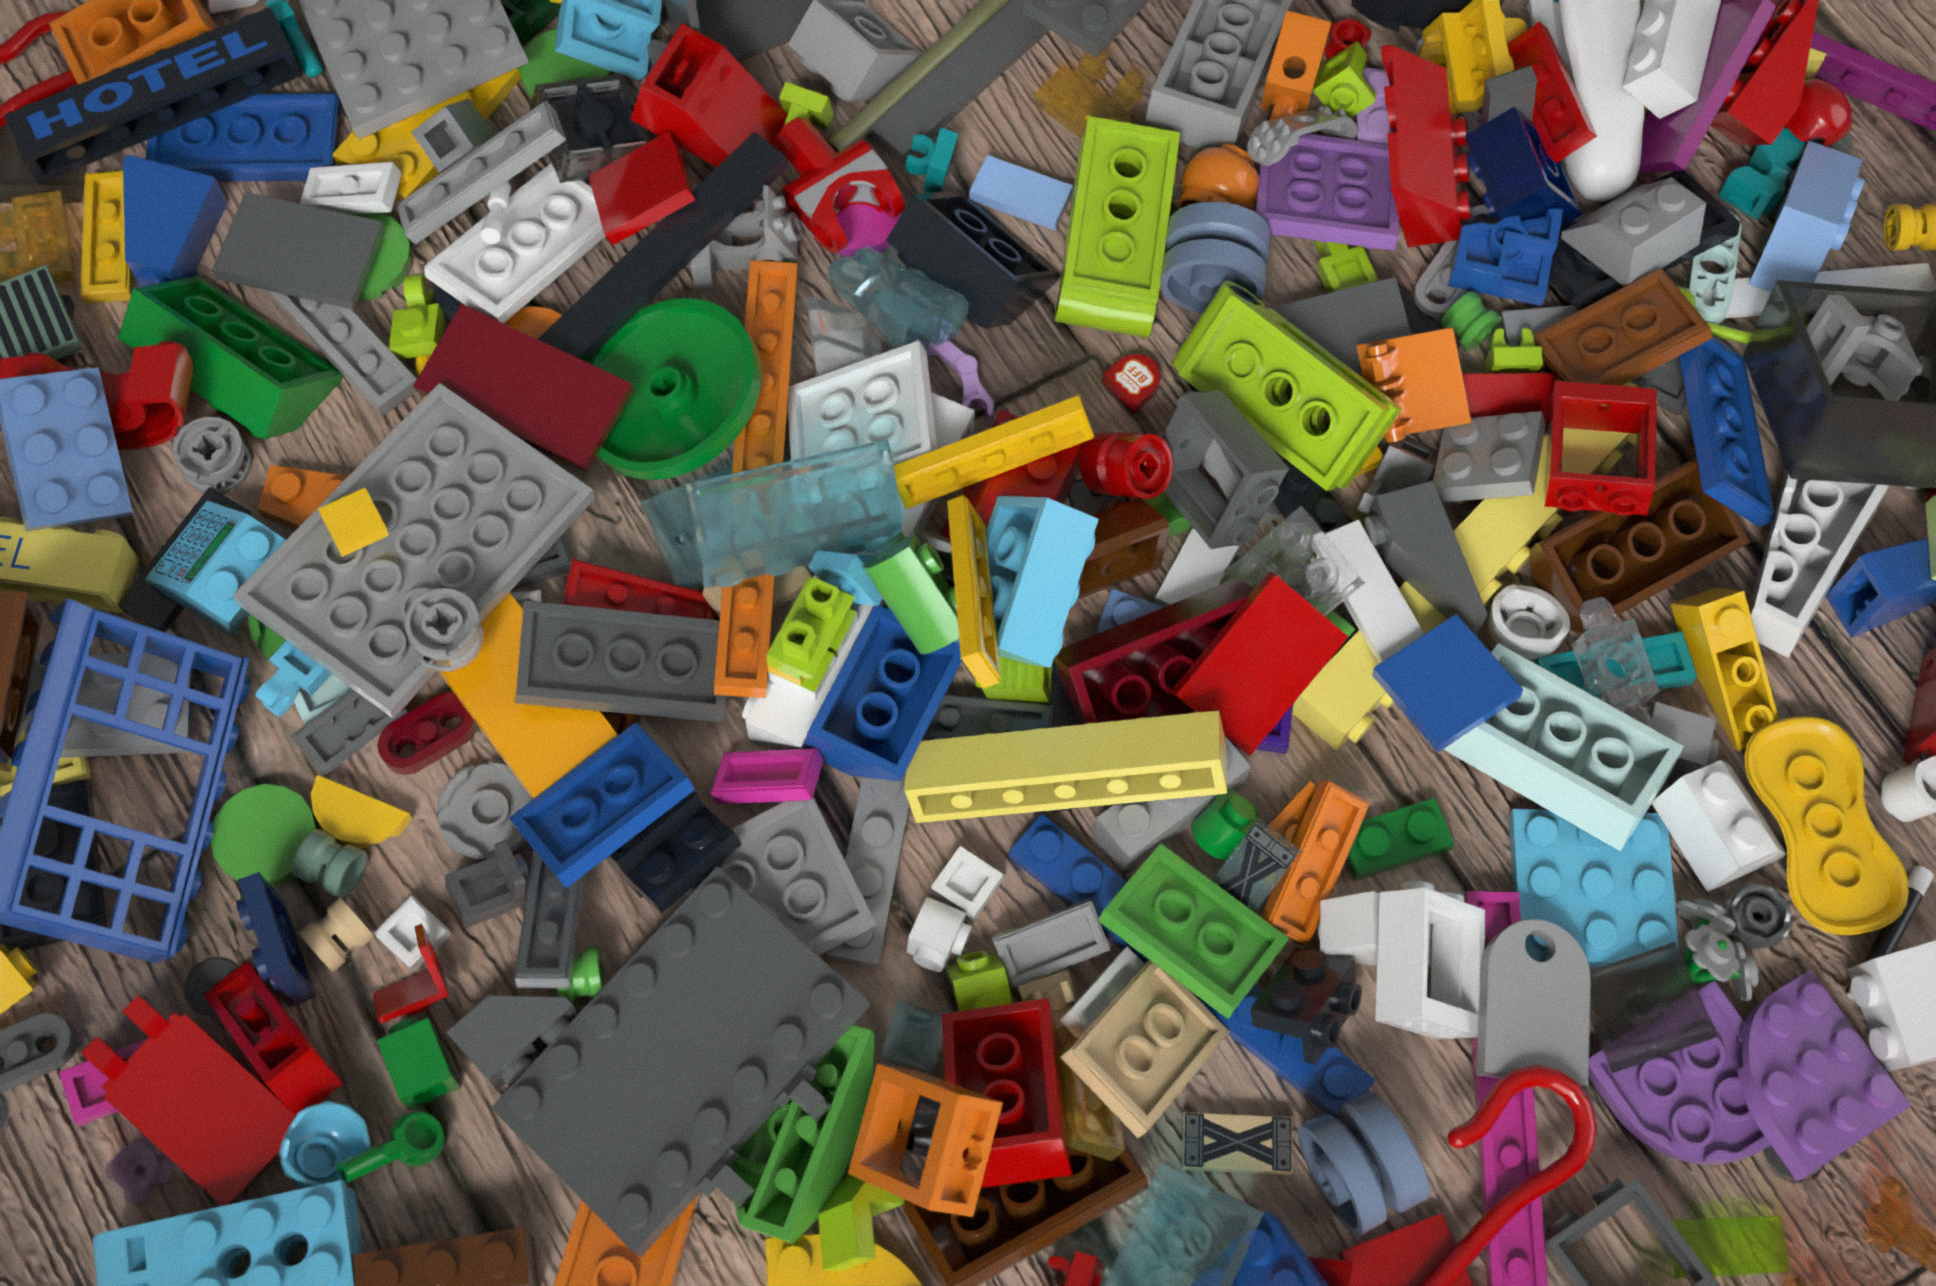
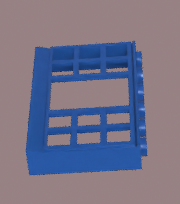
M67 598L51 611L49 621L59 625L55 639L44 647L39 664L46 667L41 687L30 696L26 705L25 714L32 716L26 739L15 747L10 764L17 767L11 791L4 794L0 799V817L3 818L0 827V924L157 964L174 957L175 952L178 953L184 946L188 935L189 924L183 920L188 901L191 902L195 898L200 887L202 874L201 871L196 869L201 851L207 849L213 836L214 822L210 821L209 818L213 802L219 800L225 788L227 775L221 770L226 753L233 749L238 737L239 726L234 723L238 705L243 704L250 689L251 678L246 676L250 658H241L93 609ZM94 636L130 647L131 650L126 668L89 656ZM143 652L179 663L174 683L138 672ZM191 667L224 678L219 697L186 687ZM85 668L122 680L113 714L75 703ZM134 684L171 695L162 730L125 718ZM183 699L216 709L208 743L174 734ZM72 715L204 756L182 843L47 805ZM43 817L82 828L72 865L33 854ZM94 832L132 842L122 878L85 869ZM144 846L178 855L169 891L135 882ZM29 867L68 877L58 915L19 905ZM81 881L119 891L109 928L71 918ZM131 895L166 904L157 941L122 932Z

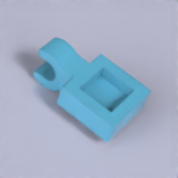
M285 641L269 659L278 671L259 688L255 696L263 702L262 705L280 718L293 704L300 687L312 696L330 677L331 673L291 643Z

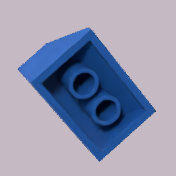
M880 605L874 606L807 732L805 749L818 748L824 759L823 763L850 776L901 782L963 661L960 654V644L954 641L934 652L920 654L893 613Z

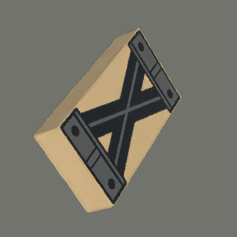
M1184 1112L1182 1115L1181 1170L1291 1175L1293 1172L1292 1117Z

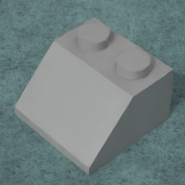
M813 0L788 43L801 56L799 61L805 68L816 74L823 75L832 83L831 90L838 97L848 102L874 99L923 54L863 1Z
M1673 178L1656 181L1628 190L1562 231L1561 239L1625 287L1657 269L1665 267L1699 245L1706 202Z

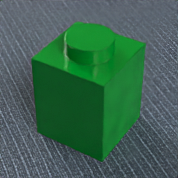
M419 1018L403 1020L388 1030L389 1035L376 1040L398 1098L410 1111L461 1088L439 1031L429 1018L421 1021Z

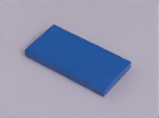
M337 93L257 94L148 139L145 159L213 176L217 182L306 181L310 168L336 166L332 154L338 148L342 103Z
M1712 336V339L1679 356L1702 490L1710 497L1758 527L1774 521L1775 513L1746 362L1742 356Z

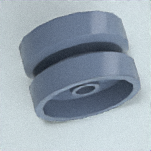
M1217 201L1201 202L1180 208L1169 218L1165 245L1166 254L1164 255L1160 288L1165 297L1179 307L1203 314L1224 280H1228L1245 288L1262 301L1267 278V267L1265 264L1269 256L1271 230L1267 221L1255 211L1231 203Z
M1365 1090L1344 1101L1339 1108L1340 1120L1324 1112L1300 1125L1297 1129L1298 1141L1314 1181L1337 1218L1351 1233L1358 1237L1387 1220V1206L1403 1213L1425 1201L1430 1196L1429 1182L1425 1169L1411 1139L1389 1106L1376 1093L1370 1090Z

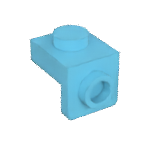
M816 551L808 568L820 580L854 596L853 603L879 606L882 600L881 595L862 569V565L877 556L863 554L856 556L855 554Z

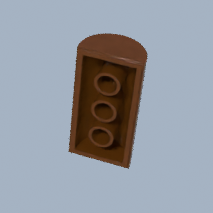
M1695 458L1655 480V487L1647 515L1632 514L1624 516L1613 512L1596 511L1535 544L1530 550L1529 564L1536 588L1549 593L1567 611L1570 619V630L1576 633H1586L1750 543V540L1734 511L1703 492L1698 461Z
M1092 1096L1066 1110L1072 1175L980 1188L973 1217L927 1210L905 1200V1204L901 1205L918 1244L942 1286H979L1148 1190L1149 1185L1146 1174Z

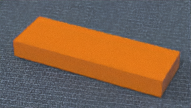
M1326 780L1319 781L1289 850L1296 857L1286 870L1281 868L1261 914V918L1290 938V940L1304 946H1309L1320 921V901L1330 898L1370 805L1369 802Z

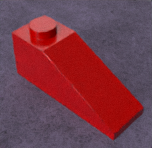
M248 961L203 995L264 1083L295 1117L307 1106L321 1103L343 1085V1082Z

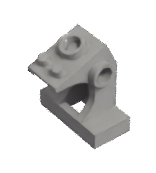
M691 184L692 190L699 184ZM763 186L764 200L755 204L754 211L740 213L691 261L695 291L714 290V270L749 269L750 260L787 263L798 260L797 241L802 238V228L798 216L787 209L784 196L777 197L769 186ZM760 236V241L751 245L733 246L732 237Z
M1828 295L1778 373L1804 403H1820L1839 373L1842 372L1846 379L1856 385L1867 386L1870 383L1890 405H1895L1902 394L1905 395L1908 392L1909 384L1914 377L1921 374L1923 365L1919 363L1905 334V327L1900 321L1884 314L1879 315L1878 318L1874 316H1861L1843 295Z

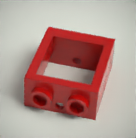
M1555 381L1549 409L1544 507L1562 508L1567 511L1591 510L1613 512L1624 516L1648 514L1655 487L1656 388ZM1564 428L1636 434L1635 478L1562 472Z

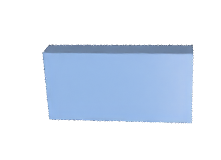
M987 155L969 191V198L973 202L1055 231L1072 196L1073 185Z

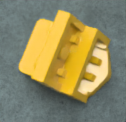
M1473 0L1459 13H1442L1422 31L1424 43L1420 46L1417 56L1447 69L1457 114L1476 111L1483 107L1484 83L1486 79L1514 71L1513 60L1508 53L1507 44L1528 30L1527 25L1521 18H1505L1504 13L1501 11L1499 0Z

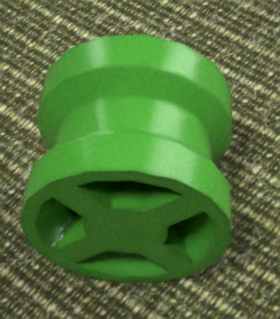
M1470 291L1448 309L1442 317L1440 325L1444 328L1453 327L1454 333L1460 338V346L1466 352H1470L1481 345L1495 331L1501 321V316L1494 310H1486L1481 305V297L1475 291Z
M598 945L587 946L583 953L576 954L572 987L557 988L559 997H566L571 1003L580 996L589 995L591 998H594L605 986L603 962Z

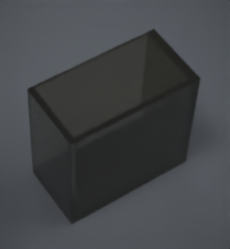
M1776 280L1743 353V358L1790 478L1936 488V292ZM1828 295H1843L1861 316H1874L1878 318L1882 314L1889 315L1904 325L1905 334L1919 363L1923 365L1921 374L1915 376L1909 384L1908 392L1905 395L1902 394L1898 401L1886 400L1870 383L1867 386H1859L1850 382L1844 377L1842 372L1839 373L1830 386L1806 329Z

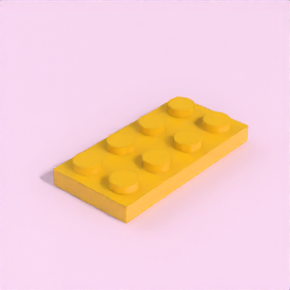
M519 67L364 138L358 139L355 132L352 131L332 154L336 165L393 162L402 173L395 200L401 202L441 173L437 171L411 132L445 106L466 99L471 100L484 121H486L521 80Z

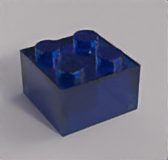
M1515 106L1465 135L1471 151L1467 155V162L1474 175L1484 182L1487 192L1482 194V198L1489 213L1495 219L1519 215L1520 220L1523 221L1544 217L1548 209L1558 208L1563 209L1561 225L1583 215L1561 161L1556 163L1548 157L1533 122Z

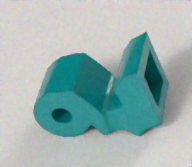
M1783 128L1772 145H1758L1747 166L1739 167L1730 173L1717 197L1755 220H1758L1764 214L1772 213L1786 190L1789 176L1804 153V142L1798 140L1788 128Z

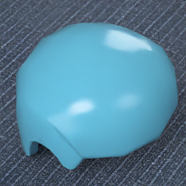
M329 1100L307 1106L301 1110L288 1127L281 1141L279 1150L281 1156L280 1164L285 1176L301 1189L339 1180L343 1181L339 1175L337 1164L370 1148L371 1141L365 1120L349 1105Z

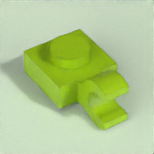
M1314 240L1315 247L1321 257L1316 265V270L1327 293L1379 281L1363 246L1349 249L1347 244Z
M424 273L405 276L403 288L407 309L393 311L389 350L398 360L432 354L444 334L446 317L439 303L435 301L433 289L425 290L426 277Z

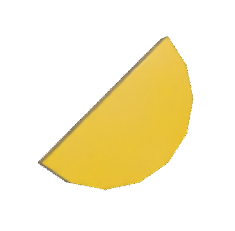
M316 776L311 791L313 814L326 833L333 835L336 841L342 845L351 844L360 849L369 848V845L381 843L391 836L394 838L399 836L413 819L410 813L322 776Z

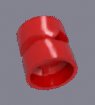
M1101 431L1093 434L1094 438L1086 441L1081 451L1079 463L1081 478L1087 488L1096 494L1151 499L1159 496L1168 487L1172 478L1174 465L1172 452L1166 441L1158 435Z

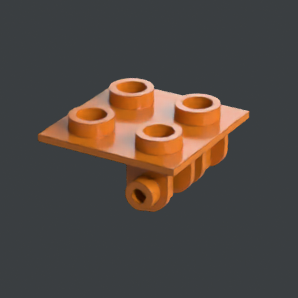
M1453 327L1356 345L1363 378L1403 408L1383 437L1387 443L1405 439V434L1472 423Z

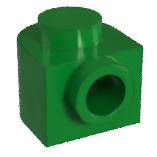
M1232 788L1227 790V794H1218L1191 824V832L1195 841L1206 853L1217 859L1227 860L1240 854L1246 848L1248 840L1245 839V836L1254 824L1263 830L1266 826L1259 819V812L1256 806L1240 796Z

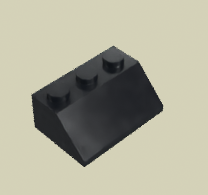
M960 190L913 194L885 240L898 251L897 256L904 264L923 272L932 280L931 286L935 291L946 298L954 299L966 310V317L982 328L988 329L1011 324L1055 285L1060 278V274Z

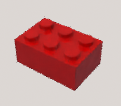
M1049 998L941 1014L945 1081L1003 1103L981 1188L1072 1175L1062 1061L1060 1058V1039ZM968 1147L963 1151V1159L968 1155Z

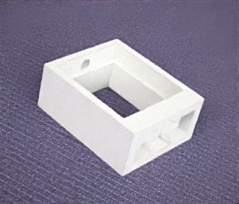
M1404 882L1401 885V890L1380 892L1375 1021L1437 1040L1478 1037L1480 969L1485 950L1484 909L1465 903L1464 896L1461 894L1434 891V884L1428 882ZM1429 923L1433 924L1431 999L1427 998Z

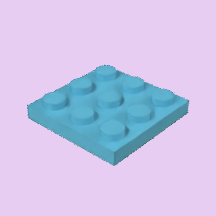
M1511 810L1508 815L1512 889L1513 892H1519L1521 921L1530 919L1544 920L1566 930L1581 946L1590 968L1674 970L1679 966L1680 956L1669 830L1658 813H1645L1622 850L1619 851L1549 810ZM1528 935L1525 941L1528 955L1536 961L1544 962L1547 956L1545 943L1538 936Z

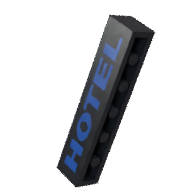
M268 7L256 13L245 15L239 20L212 31L203 32L195 38L170 48L159 50L153 55L126 66L117 67L104 75L79 85L70 86L66 90L45 99L26 104L20 109L5 114L4 118L23 159L37 182L42 184L302 76L278 21L271 8Z

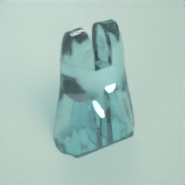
M868 246L854 252L853 259L843 256L835 260L828 268V277L836 292L862 312L894 348L918 340L925 350L929 348L930 342L939 346L957 336L966 320L969 311V301L964 298L963 294L910 272L884 254Z

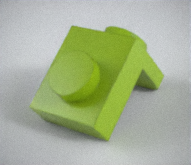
M986 951L969 952L959 956L957 963L946 966L958 1012L1012 1003L1005 967L997 954L988 955Z

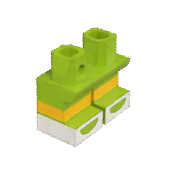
M808 577L766 654L769 680L815 701L836 662L835 656L839 657L858 621V612L850 609L855 597L820 579Z

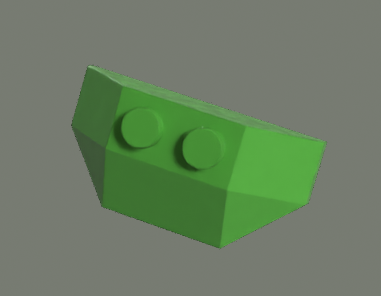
M852 1025L813 1068L819 1075L810 1085L832 1105L817 1122L790 1099L782 1109L778 1106L737 1151L739 1157L730 1167L755 1190L741 1207L735 1204L737 1218L743 1228L793 1244L818 1219L819 1212L839 1187L858 1138L873 1081L875 1034L871 1030Z

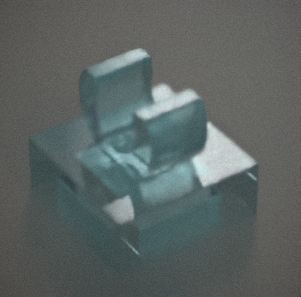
M897 1001L882 1050V1057L934 1071L943 1040L941 1017L943 1013Z

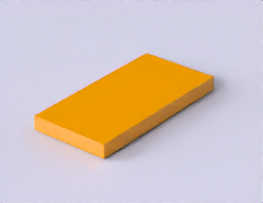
M509 592L481 623L484 638L483 646L478 656L465 667L454 671L438 672L530 797L534 799L617 737L618 734L600 711L515 703L523 609ZM447 660V666H450V662Z

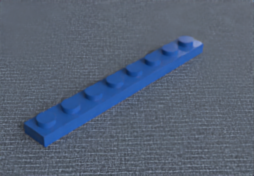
M1043 814L1037 818L1008 853L1010 860L1067 906L1090 898L1098 919L1106 906L1127 883L1125 879ZM1101 924L1105 936L1122 950L1126 947L1130 948L1144 963L1148 960L1143 954ZM1256 984L1229 1019L1195 995L1230 1031L1228 1035L1323 1112L1340 1120L1339 1108L1341 1104L1357 1094L1368 1090L1376 1080L1334 1046L1327 1048L1317 1064L1313 1065L1304 1062L1301 1038L1252 1026L1250 1009L1264 991Z

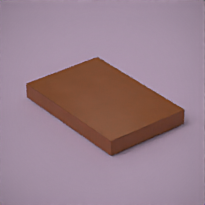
M1659 268L1534 334L1533 338L1536 347L1542 346V358L1552 372L1555 373L1559 381L1622 386L1712 339V332L1707 322L1662 268Z

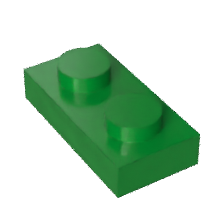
M1432 798L1363 820L1346 861L1354 881H1358L1451 851L1455 844L1436 799Z

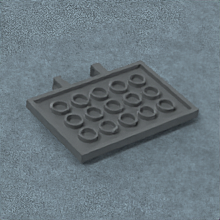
M716 867L567 1026L568 1028L539 1055L493 1104L491 1109L635 1254L642 1257L700 1192L708 1197L717 1187L730 1201L741 1207L755 1190L730 1167L739 1157L737 1151L778 1106L782 1109L790 1099L798 1104L816 1122L825 1114L832 1105L810 1085L819 1075L813 1068L871 1004L738 884Z

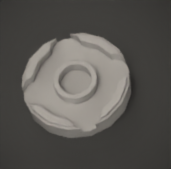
M501 761L488 762L489 764H481L476 767L471 765L461 769L446 783L437 802L438 825L446 844L459 857L474 863L495 857V844L506 840L513 856L521 854L529 846L509 817L533 799L507 764Z

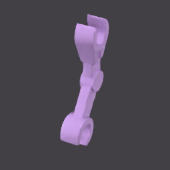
M928 319L927 330L938 338L934 341H926L921 335L914 332V342L919 340L928 356L937 355L956 371L963 387L962 405L970 409L975 407L983 408L987 413L988 424H991L994 415V404L979 381L977 360L973 356L963 353L945 338L946 332L940 322Z

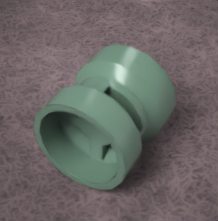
M317 829L306 837L298 849L292 866V874L307 883L317 881L323 884L324 890L327 893L342 899L353 891L362 877L367 862V853L351 844L341 846L336 843L333 835Z

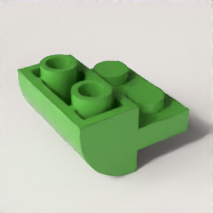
M902 531L885 541L880 554L862 565V569L920 654H928L958 640L955 586L950 588L940 573L944 566L935 549L929 543L922 545L915 534L906 538Z

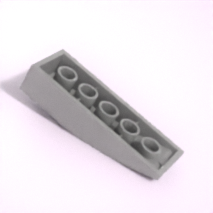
M1194 0L1152 88L1144 126L1180 132L1179 143L1201 150L1210 147L1220 148L1223 144L1237 147L1271 66L1286 10L1292 12L1296 0Z

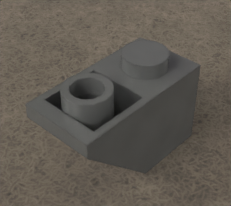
M488 995L446 1033L498 1091L504 1084L511 1086L533 1063L531 1060L556 1040L568 1028L567 1026L578 1013L566 997Z

